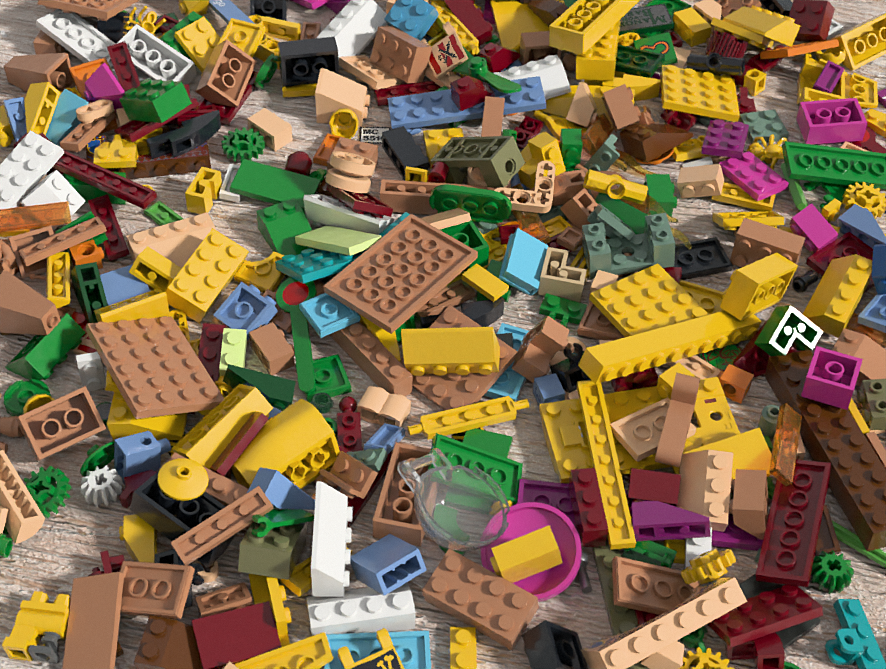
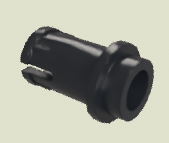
M809 270L804 275L795 277L792 282L793 289L796 292H805L810 285L818 281V274L810 276L815 271Z

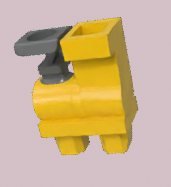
M34 591L29 601L22 600L21 610L16 616L12 632L9 637H5L2 644L10 659L60 662L57 641L58 639H66L71 602L69 595H56L55 601L52 604L48 603L49 597L46 593ZM43 635L41 641L44 646H38L41 636Z

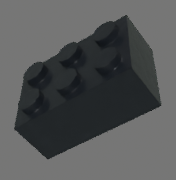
M335 36L278 42L279 67L283 87L317 83L321 68L339 75L338 47Z

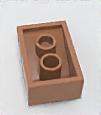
M844 328L832 351L863 359L855 385L861 387L862 380L886 379V349L868 336Z

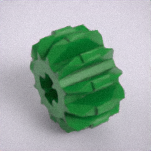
M833 550L829 554L822 551L819 556L814 557L811 580L812 583L819 584V590L826 588L829 594L834 590L840 593L850 585L854 569L850 567L851 560H843V553L837 556Z

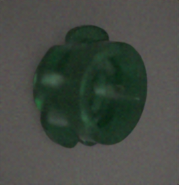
M323 392L315 394L311 401V404L321 414L328 413L334 405L330 395Z

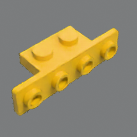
M249 574L254 604L270 602L281 646L289 645L287 623L292 621L289 607L284 608L282 602L286 600L284 585L279 586L278 579L274 577Z

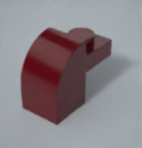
M775 632L734 647H730L725 642L726 659H729V661L753 659L756 669H784L785 652L781 639Z

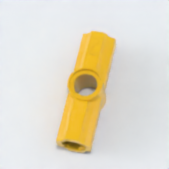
M590 169L586 172L583 183L584 188L608 194L612 199L622 198L639 204L645 201L648 190L647 186L622 179L617 174L607 175ZM615 184L620 185L617 189H611Z

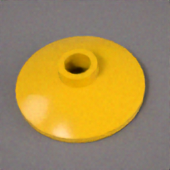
M185 458L174 459L165 463L159 470L158 485L161 491L168 497L175 500L188 501L201 496L208 486V474L205 468L196 461Z

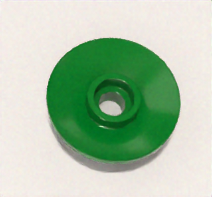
M115 441L102 446L94 445L87 451L88 457L80 468V474L83 477H86L87 470L93 472L96 466L102 469L114 459Z

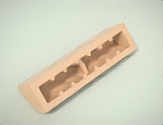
M1 450L0 506L9 509L5 528L14 543L18 544L36 534L42 527L45 517L4 450Z

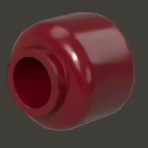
M296 151L287 157L284 170L310 176L312 160L305 152Z

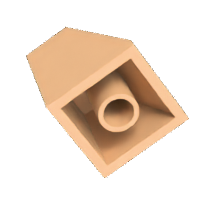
M321 68L315 91L317 123L329 124L330 117L334 111L339 108H348L356 114L359 126H363V120L367 119L368 107L366 106H370V95H367V87L325 68Z

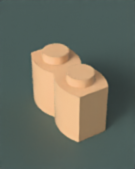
M368 386L357 405V412H360L362 420L369 423L379 424L380 426L387 423L402 427L410 413L411 401L400 394H389L381 387Z

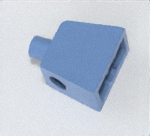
M149 431L115 439L114 469L122 478L123 484L125 485L124 477L148 470H158L160 468L161 455L171 451L170 442L167 438L157 441Z

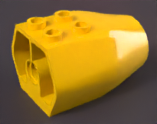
M301 398L274 417H271L232 465L231 470L237 482L248 489L260 467L277 470L301 489L321 475L319 473L321 468L326 471L330 470L340 450L334 431L313 404Z

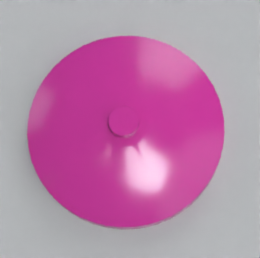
M525 502L503 510L490 522L482 538L481 561L484 568L495 573L490 558L494 557L491 548L549 525L559 547L563 563L513 583L538 597V602L559 595L572 583L581 564L582 548L579 534L574 524L563 512L548 504Z

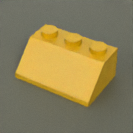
M154 289L94 310L97 322L105 323L118 322L119 320L159 318L170 315L166 292L160 289Z

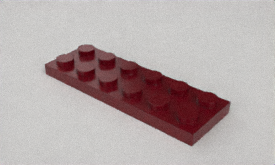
M781 459L755 574L756 581L808 587L831 473V463Z

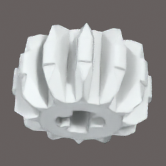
M107 465L103 469H99L96 466L93 472L87 470L86 477L81 478L82 485L80 490L88 504L94 502L96 507L101 503L108 506L109 501L117 502V496L123 491L122 478L118 475L116 469L110 470Z

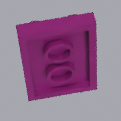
M719 119L710 120L701 154L741 159L749 125L742 122L730 123Z

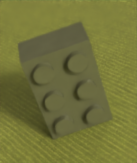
M253 522L240 543L238 572L289 580L306 545L308 522L274 527L263 537L251 534L252 529H258L261 524Z

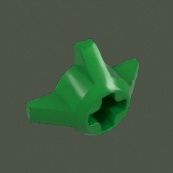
M702 626L680 638V640L686 647L695 649L700 647L702 652L706 653L707 649L703 638L708 630L705 626Z

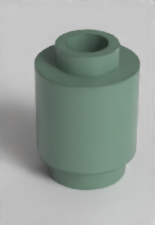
M768 405L763 408L758 423V428L760 427L763 436L774 438L775 432L781 431L785 420L783 409L776 405Z

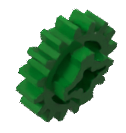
M245 127L241 131L235 128L234 133L229 131V136H223L224 140L221 141L223 154L227 155V159L233 157V162H236L238 159L241 160V163L243 159L252 161L251 158L253 157L255 159L259 158L258 154L263 155V150L265 149L264 136H260L259 131L254 133L253 128L249 131Z
M49 466L46 470L40 467L39 473L36 474L32 471V477L30 479L24 478L27 490L43 516L48 519L50 512L53 511L55 514H58L57 508L59 506H66L63 501L70 498L66 491L72 489V486L68 484L70 479L60 469H54L52 466Z

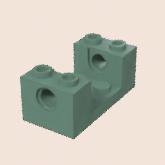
M666 213L645 216L644 234L634 235L630 240L626 237H623V239L620 237L605 239L603 222L582 225V248L590 279L595 278L598 270L620 275L639 272L657 263L662 268L674 266L675 240ZM628 252L632 253L633 255L625 256L624 253Z

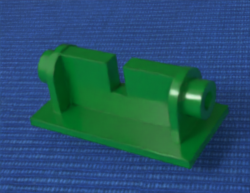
M636 541L635 548H624L622 556L635 561L671 568L677 551L653 541Z

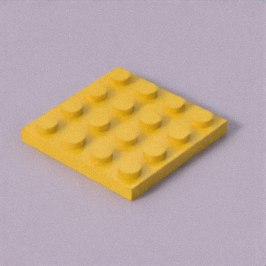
M674 65L661 66L662 108L738 122L740 114L734 78L727 75L716 76L710 72H697L690 68L681 69Z
M658 263L590 293L589 300L624 337L709 315Z

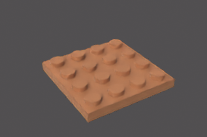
M449 305L429 328L482 326ZM497 338L500 346L499 372H493L489 375L480 373H469L468 375L447 373L443 376L435 374L413 375L412 387L444 411L475 404L519 355L515 349ZM402 357L400 363L405 367L404 358Z

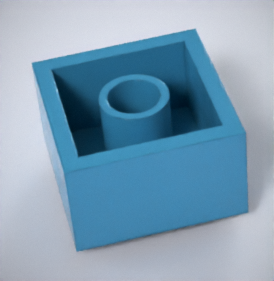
M397 0L384 20L390 27H395L418 40H422L439 16V13L434 6L424 0Z

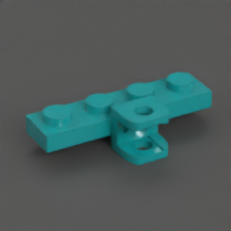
M837 599L833 606L842 629L835 633L837 639L829 640L824 645L830 661L838 665H852L856 661L859 669H886L885 660L860 600ZM834 649H837L840 652L841 656L837 655L834 652Z

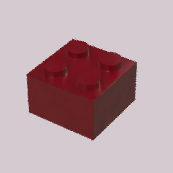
M793 0L789 17L795 19V24L800 25L794 41L814 42L827 40L835 10L828 0Z

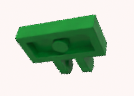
M546 293L540 306L539 314L549 316L554 320H561L560 324L564 327H567L568 322L579 325L587 305Z

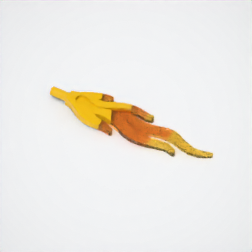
M539 110L534 112V117L545 122V126L548 127L558 140H560L561 128L581 129L582 148L590 156H593L608 139L605 135L584 128V126L569 121L566 118L554 115L548 116ZM615 149L620 156L612 164L613 166L626 172L627 164L634 171L644 176L646 174H656L642 168L629 154Z

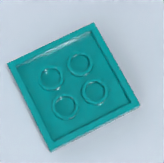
M306 249L301 251L302 254L285 255L282 257V260L275 261L276 270L304 284L341 272L359 256L355 254L349 256L321 249Z

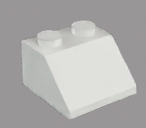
M56 170L45 176L20 203L43 227L51 226L52 230H54L72 216L85 200Z

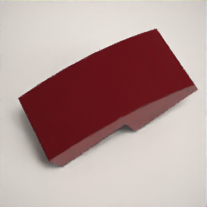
M525 116L520 126L514 129L517 131L516 144L519 149L523 150L527 146L528 141L540 133L543 128V122Z

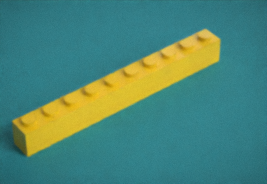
M721 311L588 347L585 349L578 366L595 384L635 372H642L652 367H659L669 362H676L677 360L700 353H707L710 350L737 344L741 341L751 340L757 333L762 321L755 315L741 321L727 311Z

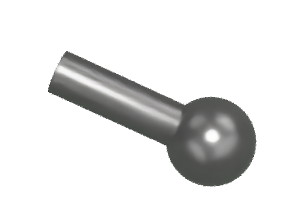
M582 552L577 576L582 592L589 593L592 591V587L586 571L588 557L584 552Z

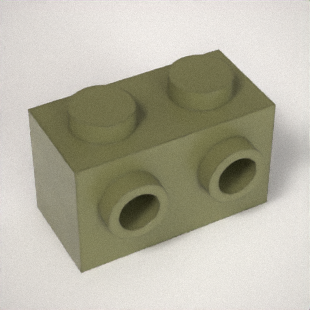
M886 379L862 380L860 390H857V401L862 403L863 407L862 417L867 422L869 430H886Z

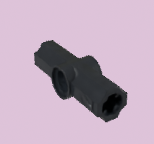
M712 53L709 56L690 54L686 61V69L690 68L702 73L710 72L716 76H721L722 74L742 76L745 70L744 58L721 57L718 53Z

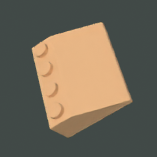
M208 212L130 234L126 237L133 262L148 246L183 268L211 229L216 230ZM148 285L150 291L154 290V288Z

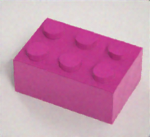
M857 98L800 102L796 118L805 144L811 145L863 141L867 127L866 118Z

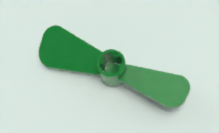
M465 48L468 59L451 70L452 72L486 82L499 92L515 93L522 91L520 84L489 72L486 60L482 57H474Z

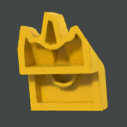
M462 128L423 131L426 149L425 156L429 159V162L452 137H464Z
M116 134L112 142H103L95 148L93 164L102 168L136 167L139 154L136 141L133 143L129 141L123 142L121 135Z

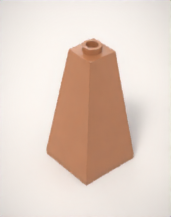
M68 53L14 56L4 65L7 81L25 92H28L30 84L49 82L59 92L66 88L75 87L69 73L71 64Z
M3 271L0 274V333L48 335L61 321L55 304L8 271Z

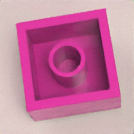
M816 346L801 396L848 410L863 359Z

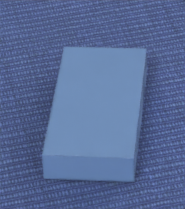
M384 423L364 444V450L384 448L387 454H389L394 449L395 443H399L404 438L405 428Z

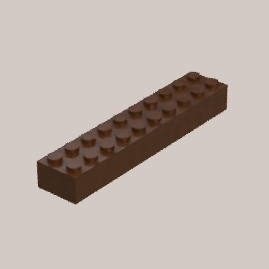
M811 350L790 353L785 356L769 357L764 376L794 428L799 430L801 439L812 459L816 462L831 463L828 486L866 551L885 548L886 470L849 410L801 396L813 358Z

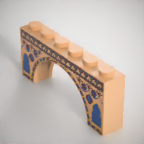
M718 578L712 582L699 585L690 590L692 594L686 600L660 616L623 633L602 638L583 648L581 652L589 668L626 669L747 602L736 578Z

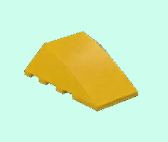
M805 53L797 83V104L808 101L857 98L861 109L877 108V82L857 73L851 75L844 70L831 94L812 89L828 61L823 59L817 61L811 58V54Z

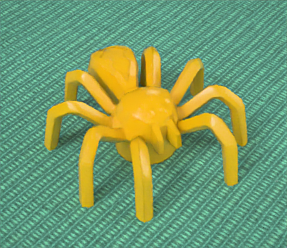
M145 6L138 15L139 22L133 21L132 16L137 7H134L129 14V21L126 22L123 28L131 30L134 27L128 26L131 22L135 25L138 24L156 37L154 34L155 30L165 23L166 19L163 18L154 26L157 15L151 11L145 15L142 21V14L148 8Z
M772 134L769 136V145L767 146L763 137H755L753 143L748 146L747 151H750L761 161L764 160V162L771 164L770 168L774 170L778 160L784 159L780 145L782 142H787V139L781 138L777 144H773L775 136ZM758 140L762 141L764 148L757 143Z

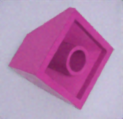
M103 63L85 82L84 96L91 103L102 99L111 100L115 112L116 109L123 108L119 98L125 95V91L107 64Z

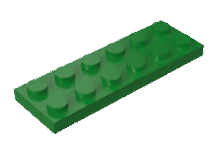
M786 141L781 146L787 176L790 179L854 186L855 182L860 185L865 182L867 186L873 184V188L886 190L885 153Z

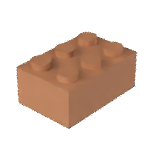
M378 27L369 62L406 83L423 82L432 47L395 27Z
M744 218L736 235L730 261L733 265L744 267L777 252L793 263L798 264L805 237Z
M86 386L18 416L16 419L37 462L106 429Z

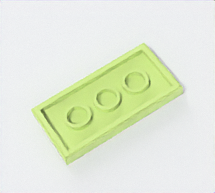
M327 225L295 236V241L298 245L351 256L369 249L382 236Z

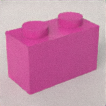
M812 203L791 218V231L796 235L805 237L804 246L810 252L816 253L837 239L838 233Z

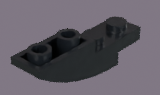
M216 110L181 122L182 128L146 139L151 159L169 153L175 158L205 143L221 128L220 112Z
M498 298L495 302L489 299L461 304L460 312L480 326L488 327L503 315L504 298ZM441 314L420 317V329L429 328Z

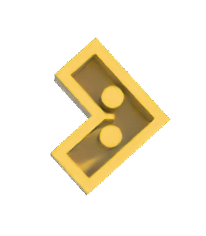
M542 132L528 141L532 158L526 161L519 169L518 175L521 184H524L529 189L535 187L537 165L541 161H550L555 165V176L566 171L558 140L555 137ZM544 170L543 176L547 177L548 170Z

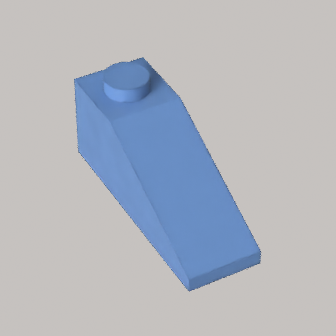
M854 204L838 218L840 233L846 234L851 232L872 249L875 244H886L885 234L868 209Z
M259 468L248 492L260 486L273 505V508L315 510V500L280 472L268 468Z

